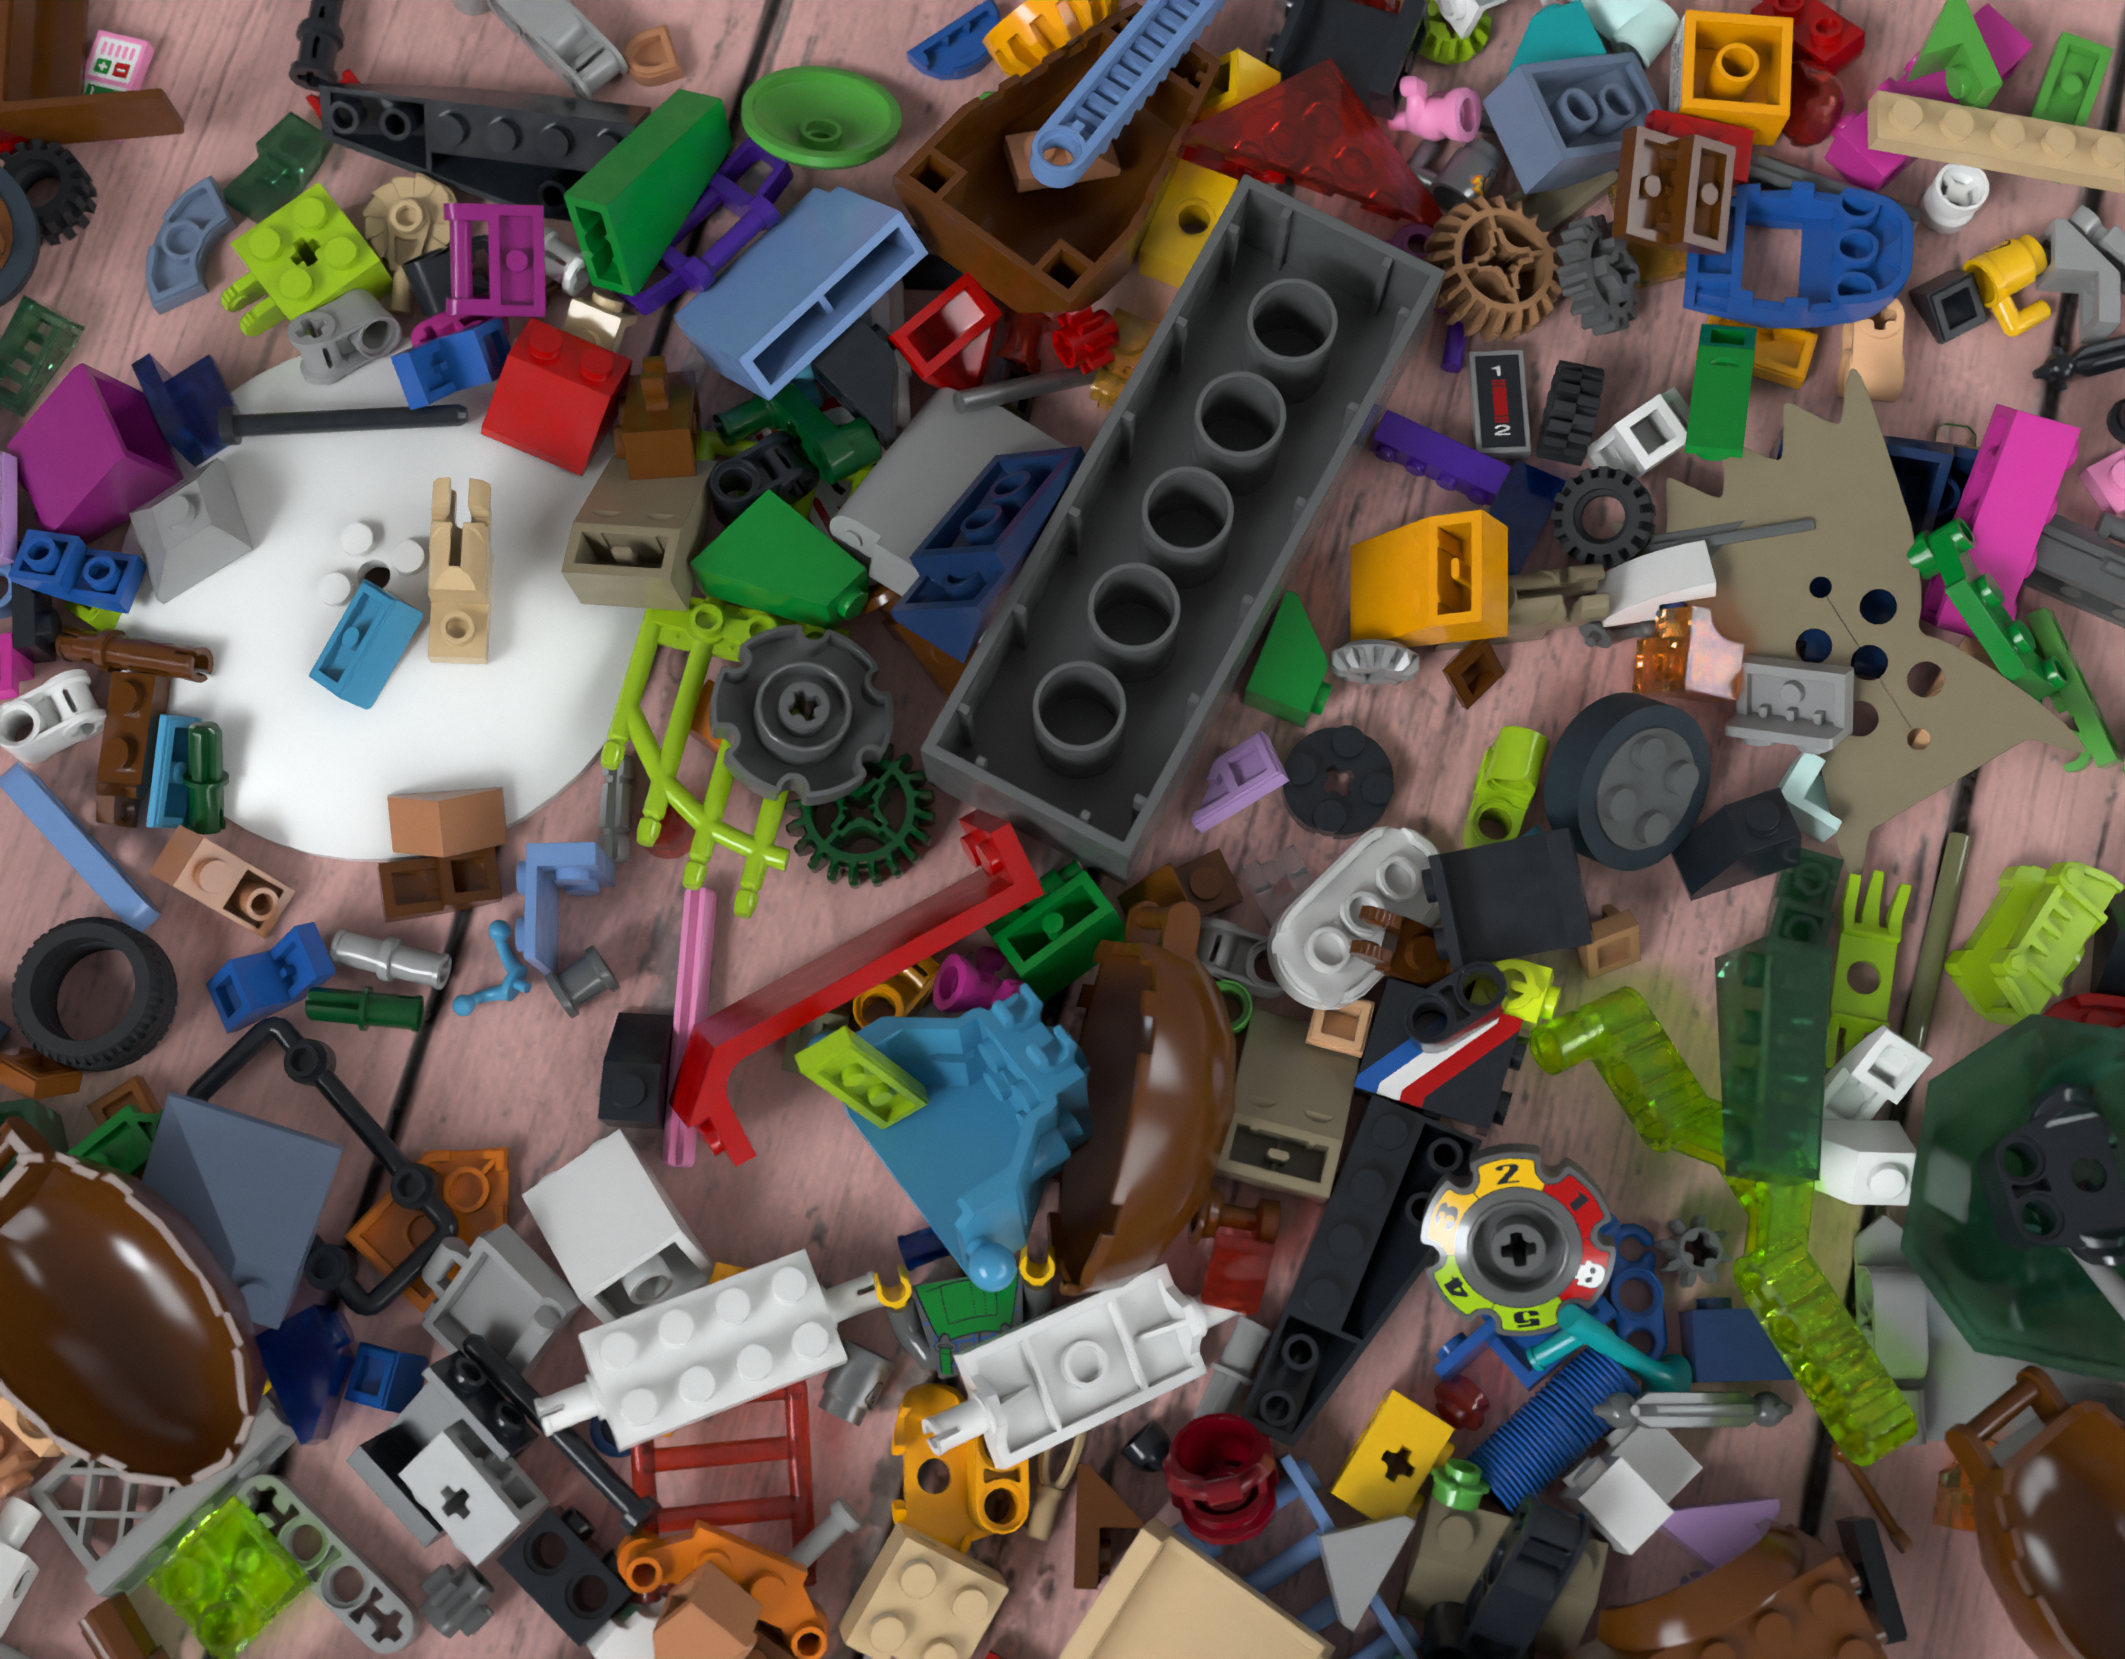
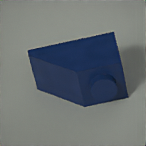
M1731 1297L1695 1299L1696 1310L1679 1312L1682 1357L1686 1358L1692 1367V1383L1817 1378L1816 1366L1753 1309H1732Z

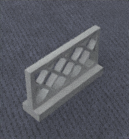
M267 1392L261 1398L259 1405L261 1410L257 1412L249 1441L236 1463L194 1485L184 1488L164 1486L162 1502L151 1512L135 1511L139 1483H129L127 1481L124 1484L121 1511H96L100 1477L119 1476L121 1472L113 1468H102V1463L97 1460L88 1462L87 1468H80L87 1461L73 1454L63 1458L28 1493L89 1572L84 1579L96 1595L113 1598L125 1592L127 1597H129L237 1496V1492L244 1482L251 1477L260 1475L306 1432L295 1417L284 1412ZM70 1476H86L81 1511L64 1510L52 1494ZM71 1518L80 1519L79 1528ZM94 1519H119L116 1544L100 1558L91 1546ZM134 1520H141V1521L133 1528V1522H134Z

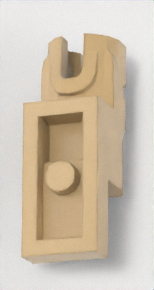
M437 478L433 481L432 521L429 541L428 596L431 601L428 658L433 663L488 664L494 559L490 548L492 489L490 484L483 480L469 478L468 508L471 513V522H464L462 529L457 527L456 523L457 493L451 489V478Z

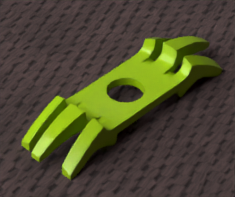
M1874 870L1872 872L1862 900L1857 922H1855V910L1861 875L1850 873L1845 886L1837 920L1839 922V937L1829 1007L1821 1034V1064L1826 1069L1831 1070L1835 1066L1839 1027L1845 1028L1843 1035L1840 1036L1841 1060L1863 1040L1865 1033L1871 1034L1883 1025L1888 1028L1890 1026L1887 1019L1897 946L1902 938V919L1912 885L1903 883L1898 885L1883 927H1879L1880 902L1884 881L1883 871ZM1865 962L1876 970L1879 982L1874 992L1860 994L1850 987L1847 981V972L1853 963Z

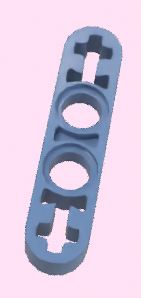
M17 761L0 776V787L125 924L143 933L162 916L160 910L31 769L22 762Z

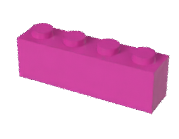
M1987 3L1973 17L2004 83L2017 71L2034 45ZM1919 52L1907 63L1904 68L1907 73L1896 82L1893 78L1889 77L1867 100L1868 102L1877 90L1960 105L1958 99H1954L1948 91L1945 70L1906 81ZM1868 107L1860 114L1854 109L1851 110L1834 126L1830 135L1835 139L1824 156V159L1849 183L1877 193L1918 158L1868 149Z
M1996 403L1953 520L1960 517L1972 531L1976 540V547L1970 549L1968 553L1981 575L1987 572L1996 580L2004 595V602L2001 604L2014 621L2017 613V603L2015 600L2023 579L2030 576L2036 565V545L2043 527L2050 523L2057 510L2058 496L2056 493L2064 472L2072 467L2079 451L2077 438L2081 428ZM1939 573L1932 577L1921 604L1920 618L1936 628L1977 639L1944 591L1946 586L1941 574Z

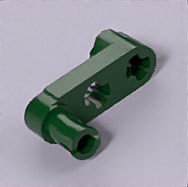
M791 382L782 388L770 401L754 393V398L713 415V421L716 423L714 424L721 441L727 447L766 428L771 431L789 432L794 440L793 449L810 466H813L818 475L829 485L856 474L857 471L877 463L882 458L879 442L865 419L859 417L837 427Z

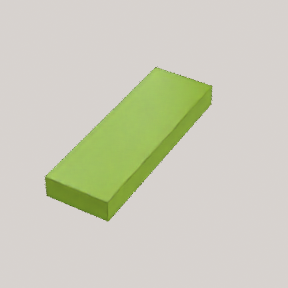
M846 1026L794 1055L800 1073L881 1130L890 1127L930 1102L922 1083Z

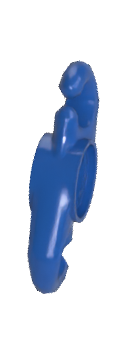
M1624 1223L1620 1225V1234L1614 1239L1616 1257L1613 1271L1607 1284V1301L1617 1311L1614 1332L1624 1341L1633 1332L1642 1331L1646 1333L1652 1341V1347L1645 1355L1656 1361H1661L1667 1350V1333L1664 1312V1289L1654 1271L1656 1256L1652 1251H1646L1638 1260L1628 1261L1621 1256L1619 1251L1621 1242L1626 1238H1635L1644 1246L1650 1247L1654 1243V1236L1643 1226L1635 1223ZM1637 1280L1649 1288L1652 1302L1647 1310L1633 1312L1623 1306L1619 1298V1289L1624 1282Z

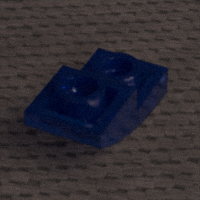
M1516 460L1488 512V514L1508 527V575L1522 573L1537 546L1541 532L1551 515V510H1554L1556 507L1555 496L1557 492L1562 493L1565 488L1564 483L1566 482V480L1519 460Z

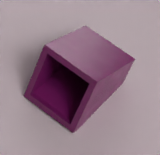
M84 363L77 365L69 372L7 444L11 455L17 457V481L31 497L36 508L34 519L39 529L46 532L79 536L86 546L129 520L130 512L184 479L145 393Z

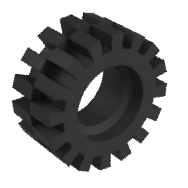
M32 139L33 149H29L23 141L14 144L18 154L12 157L7 150L0 154V158L5 162L2 168L15 179L26 194L35 183L43 179L55 178L60 182L58 193L50 202L34 207L40 228V246H43L44 237L53 246L61 244L59 238L61 233H64L69 240L78 236L72 227L79 224L85 229L90 221L84 215V212L95 214L97 207L91 199L92 197H97V191L91 183L93 180L76 157L67 148L64 150L59 143L50 141L49 146H47L42 139Z
M1559 360L1555 374L1552 377L1551 388L1548 391L1547 403L1542 415L1543 420L1539 430L1540 436L1536 452L1538 458L1575 466L1583 464L1588 445H1590L1592 439V430L1595 428L1597 411L1600 407V396L1604 385V369Z
M1598 466L1599 469L1593 470L1587 468L1579 471L1581 475L1576 478L1570 477L1564 483L1566 487L1562 493L1557 492L1554 499L1557 502L1555 511L1551 510V520L1554 521L1555 527L1552 531L1555 539L1559 540L1562 545L1561 548L1575 560L1583 564L1600 563L1603 567L1614 568L1621 563L1635 559V555L1640 550L1644 551L1648 546L1649 536L1654 534L1656 527L1654 524V515H1656L1655 505L1652 504L1650 498L1652 496L1647 488L1628 472L1619 468L1618 470L1613 469L1609 466ZM1602 496L1613 497L1624 508L1625 521L1623 527L1611 538H1593L1583 526V512L1586 506L1595 498Z

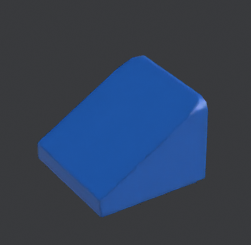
M359 1342L344 1400L384 1411L401 1413L422 1389L425 1379L422 1373L428 1367L429 1359L425 1356Z

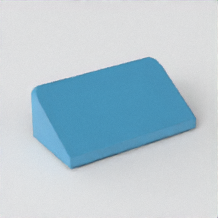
M364 579L312 668L309 677L340 699L365 710L370 709L422 621L423 613L381 587Z
M166 713L160 714L146 827L177 828L181 825L188 829L189 787L183 784V774L189 770L188 727L192 723L202 722V718Z

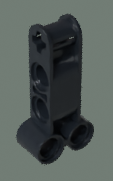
M1528 1492L1521 1500L1464 1603L1454 1601L1440 1602L1433 1605L1426 1612L1421 1659H1535L1534 1637L1584 1553L1591 1527L1590 1515L1584 1512L1579 1513L1577 1516L1539 1503L1537 1495Z

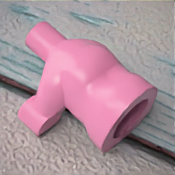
M1403 76L1401 78L1399 88L1401 95L1406 97V109H1397L1393 120H1388V126L1391 131H1410L1416 136L1434 142L1448 138L1455 142L1468 143L1474 139L1478 133L1482 116L1481 99L1475 90H1470L1468 87L1451 89L1449 92L1434 91L1431 96L1427 97V83L1416 76Z

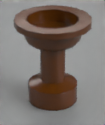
M1210 1186L1205 1202L1188 1223L1189 1245L1196 1246L1201 1239L1213 1237L1217 1233L1219 1226L1251 1231L1254 1244L1272 1247L1276 1241L1279 1229L1280 1202L1260 1198L1256 1208L1223 1203L1221 1191L1214 1186Z

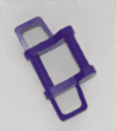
M748 137L715 172L657 265L670 275L646 291L637 293L634 297L615 291L612 292L624 299L628 305L642 315L653 313L687 289L694 293L704 292L716 281L714 274L759 231L769 230L781 219L778 210L773 204L793 179L794 174L789 163L770 155ZM761 160L771 166L773 171L755 195L751 196L735 183L754 162ZM720 204L740 218L699 259L695 256L686 257L675 249Z

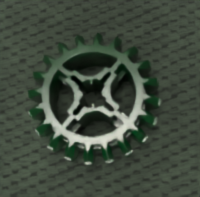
M891 743L888 744L881 762H862V766L867 771V774L878 775L881 777L879 780L873 777L865 786H861L850 794L832 801L839 812L836 820L831 825L833 832L825 841L818 834L816 827L818 805L804 806L801 803V799L790 800L785 803L786 813L793 817H799L786 824V831L789 836L802 837L793 847L797 856H807L813 853L808 862V867L813 873L821 871L830 863L827 870V880L829 883L837 884L844 871H848V881L852 889L860 887L863 873H869L873 886L880 887L883 881L880 870L889 867L895 879L901 878L903 871L898 862L899 859L903 857L913 865H917L921 860L916 849L911 846L912 843L920 846H930L932 842L931 835L919 827L932 826L937 823L936 813L929 809H923L936 801L934 791L920 789L927 781L926 773L923 769L908 773L913 765V758L910 754L905 753L892 762L895 750ZM895 787L899 788L907 802L905 820L899 832L895 831L890 826L889 821L883 816L886 805L891 801L889 794ZM792 791L795 795H797L798 797H800L798 793H796L795 791ZM846 802L852 807L856 806L862 810L870 804L869 809L876 825L871 820L866 821L862 817H857L851 822L853 818ZM863 838L873 839L881 846L885 844L884 847L863 854L840 851L843 846L849 848L854 842Z

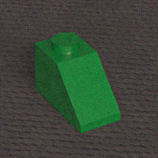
M1289 590L1285 593L1246 687L1243 704L1304 728L1310 712L1321 716L1333 685L1324 681L1329 662L1297 593Z

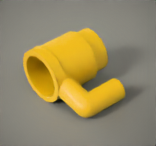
M2024 234L2016 239H2006L1986 252L1972 257L1963 264V271H1972L1974 273L1983 306L1992 309L1999 325L2007 336L2017 337L2051 317L2050 307L2042 299L2018 311L2011 298V295L2033 283L2036 276L2043 273L2047 268L2046 254L2040 243L2032 236Z

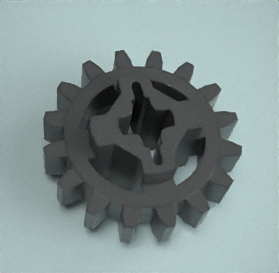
M1603 214L1595 217L1591 215L1568 223L1569 229L1561 232L1564 245L1558 246L1556 252L1563 260V266L1557 268V273L1559 274L1560 286L1563 288V296L1571 297L1572 305L1570 312L1572 316L1581 314V327L1584 330L1592 328L1594 336L1607 335L1628 329L1630 327L1629 321L1636 320L1637 318L1633 305L1640 304L1641 298L1635 291V285L1641 282L1638 264L1635 263V256L1628 255L1626 251L1627 241L1612 238L1613 222L1607 223Z

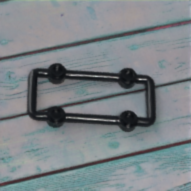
M277 1016L264 1018L256 1023L196 1079L187 1090L186 1096L208 1102L218 1090L273 1039L279 1043L286 1052L284 1070L288 1077L297 1083L315 1086L390 1173L392 1176L390 1189L394 1201L402 1208L422 1211L435 1226V1231L369 1293L355 1278L358 1263L353 1252L341 1245L326 1244L316 1232L304 1267L308 1283L318 1290L336 1292L347 1307L358 1315L366 1317L377 1315L390 1306L422 1275V1269L444 1238L458 1236V1219L452 1209L441 1198L443 1181L438 1171L428 1165L411 1163L334 1073L336 1069V1056L333 1049L324 1042L309 1038L305 1039L295 1026L285 1018Z

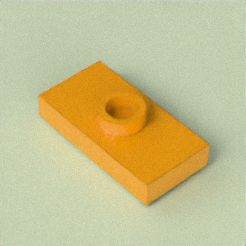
M1708 314L1706 324L1757 328L1752 376L1798 390L1801 388L1806 378L1818 334L1798 328L1764 329Z

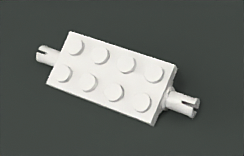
M806 1249L579 1333L578 1339L590 1373L585 1375V1382L546 1397L534 1399L538 1417L542 1419L541 1425L544 1433L548 1437L556 1431L598 1416L600 1421L607 1420L618 1450L621 1452L845 1364L848 1357L837 1332V1323L874 1308L885 1306L880 1303L874 1290L873 1276L875 1273L873 1271L866 1272L865 1275L825 1290L822 1285H819Z
M1156 1263L1124 1287L1089 1293L954 1354V1358L966 1387L968 1400L933 1417L929 1416L923 1419L922 1427L924 1434L933 1431L935 1435L926 1440L932 1451L937 1456L946 1453L947 1450L983 1434L996 1469L1005 1470L1207 1374L1208 1372L1199 1351L1201 1339L1206 1336L1208 1328L1236 1315L1248 1312V1299L1243 1298L1236 1301L1234 1298L1245 1293L1241 1284L1231 1277L1225 1280L1224 1283L1194 1297L1189 1294L1183 1295L1174 1285L1167 1264Z

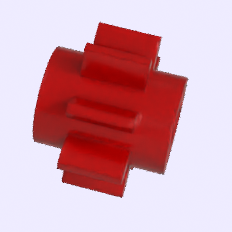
M1091 306L1083 311H1067L1057 317L1062 328L1053 332L1052 342L1058 358L1067 368L1072 369L1080 365L1083 375H1086L1115 361L1111 349L1119 345L1120 333L1113 317L1106 310L1099 309L1093 312Z

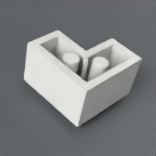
M1637 1423L1625 1429L1615 1427L1609 1429L1608 1434L1603 1436L1608 1445L1593 1459L1585 1455L1572 1465L1562 1477L1563 1482L1567 1486L1557 1495L1575 1516L1581 1512L1590 1515V1532L1599 1541L1608 1543V1550L1632 1555L1674 1513L1667 1504L1703 1468L1665 1428L1647 1429Z

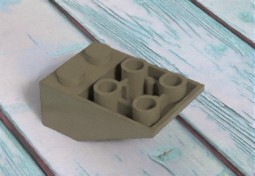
M612 455L573 521L561 573L581 604L688 611L695 580L690 562L701 552L712 501L711 474L718 465L717 461L698 460L696 476L630 481L626 459L618 460L616 455Z
M1253 1008L1235 1077V1112L1214 1175L1323 1204L1330 1196L1360 1058L1306 1044L1310 1022Z

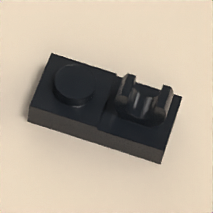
M22 541L17 542V553ZM11 581L13 648L34 664L57 661L56 637L58 634L62 635L63 632L61 631L62 622L60 616L52 607V596Z

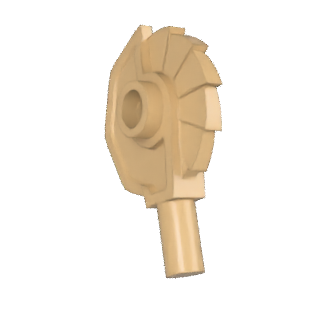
M417 172L415 178H391L393 182L385 184L372 192L374 197L368 203L362 215L366 219V241L368 243L371 242L375 252L383 262L386 259L389 261V270L394 275L389 312L399 316H411L414 296L401 265L424 253L450 246L449 221H444L443 204L457 203V199L451 189Z

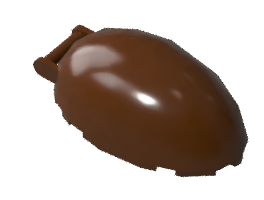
M1139 901L1135 903L1128 912L1123 942L1100 940L1093 954L1094 962L1101 963L1094 985L1083 983L1076 1007L1086 1008L1077 1044L1084 1053L1088 1065L1091 1067L1087 1093L1093 1137L1070 1151L1071 1157L1066 1160L1063 1169L1049 1178V1182L1060 1183L1058 1213L1051 1211L1047 1213L1048 1244L1053 1246L1056 1251L1055 1271H1061L1065 1281H1060L1059 1288L1061 1294L1074 1297L1124 1287L1152 1267L1169 1249L1207 1198L1235 1112L1236 1040L1222 991L1196 955L1201 915L1198 908L1187 901L1174 902L1168 907H1160L1152 901Z
M16 1116L8 1117L0 1126V1173L17 1154L19 1156L15 1159L18 1163L0 1182L1 1395L63 1450L87 1462L97 1460L121 1472L119 1478L129 1483L184 1488L236 1463L249 1441L267 1381L244 1295L191 1221L136 1176L90 1158L56 1152L27 1121Z
M2028 1365L2017 1373L2016 1383L1966 1424L1956 1423L1945 1432L1944 1436L1948 1448L1974 1485L1973 1517L1981 1565L2014 1630L2038 1659H2125V1422L2107 1410L2106 1404L2088 1399L2068 1404L2045 1371L2037 1366ZM2028 1406H2031L2038 1417L1996 1444L1989 1451L1984 1443Z

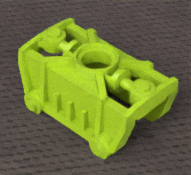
M2079 861L2052 863L2049 870L2035 865L2006 867L1998 879L2000 891L1962 950H1953L1945 961L1944 967L1951 976L1950 979L1973 1010L1988 1022L2015 1026L2038 1024L2042 1019L2039 1014L2051 995L2055 997L2060 995L2063 991V979L2080 963L2085 952L2084 943L2105 924L2108 916L2104 914V911L2114 895L2122 892L2124 885L2111 874Z

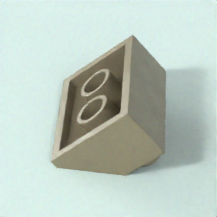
M1423 1495L1425 1499L1418 1512L1396 1613L1425 1621L1426 1612L1437 1603L1454 1601L1463 1604L1510 1522L1511 1517L1481 1509L1474 1511L1459 1510L1442 1504L1433 1496ZM1588 1538L1579 1563L1534 1637L1535 1651L1562 1658L1578 1649L1597 1604L1609 1546L1608 1543Z

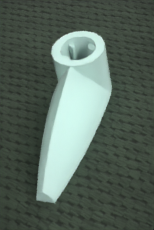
M1581 0L1594 28L1610 41L1614 53L1635 51L1643 70L1648 69L1675 35L1680 25V19L1676 12L1662 0Z

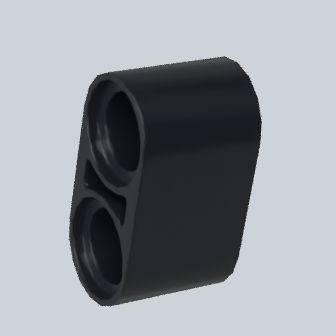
M1475 961L1461 967L1412 998L1407 1003L1403 1012V1024L1410 1042L1420 1051L1437 1054L1448 1050L1498 1019L1508 1005V987L1503 972L1496 965L1489 962ZM1476 980H1488L1498 988V993L1491 1003L1475 1005L1465 998L1467 987ZM1428 1010H1437L1447 1017L1445 1029L1433 1037L1419 1034L1415 1029L1417 1018Z

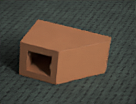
M181 825L177 827L149 871L151 875L264 939L267 938L296 892L209 839Z
M707 1561L669 1591L652 1633L655 1659H744L756 1643L757 1634L754 1633V1629L763 1605L710 1561Z

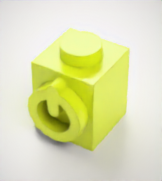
M1518 958L1490 962L1503 972L1507 982L1508 1005L1504 1013L1523 1019L1521 1028L1538 1033L1542 1018L1550 1021L1553 1020L1561 993L1560 987L1552 985L1554 980L1553 969ZM1476 980L1470 1003L1476 1005L1491 1003L1496 998L1498 988L1488 980Z

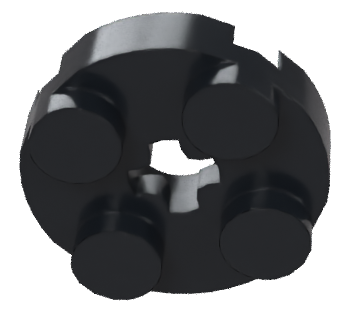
M1354 726L1328 727L1310 733L1295 745L1284 765V770L1289 778V781L1283 784L1281 789L1284 805L1292 819L1301 828L1313 834L1317 832L1323 836H1331L1333 839L1346 840L1366 833L1381 820L1394 793L1393 769L1389 758L1376 741L1364 735L1360 729ZM1335 770L1339 774L1346 773L1351 778L1347 784L1348 795L1341 796L1336 790L1329 793L1324 790L1323 785L1329 779L1327 772Z

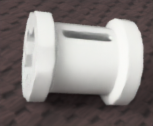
M546 227L544 228L545 275L560 283L564 293L574 297L590 281L582 252L561 241L557 231ZM558 258V259L564 261V262L566 263V265H565V266H562L561 264L557 263L555 260Z

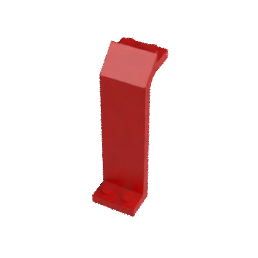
M980 809L960 818L959 821L966 834L960 838L961 846L971 864L975 868L981 866L982 869L693 1025L668 1103L687 1128L695 1126L704 1143L707 1142L714 1156L724 1152L735 1167L757 1156L727 1097L728 1078L734 1067L742 1059L1044 894L1009 821Z

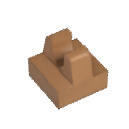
M1612 904L1601 906L1602 919L1592 923L1596 942L1577 947L1579 965L1589 980L1641 960L1639 923L1629 909L1620 912Z

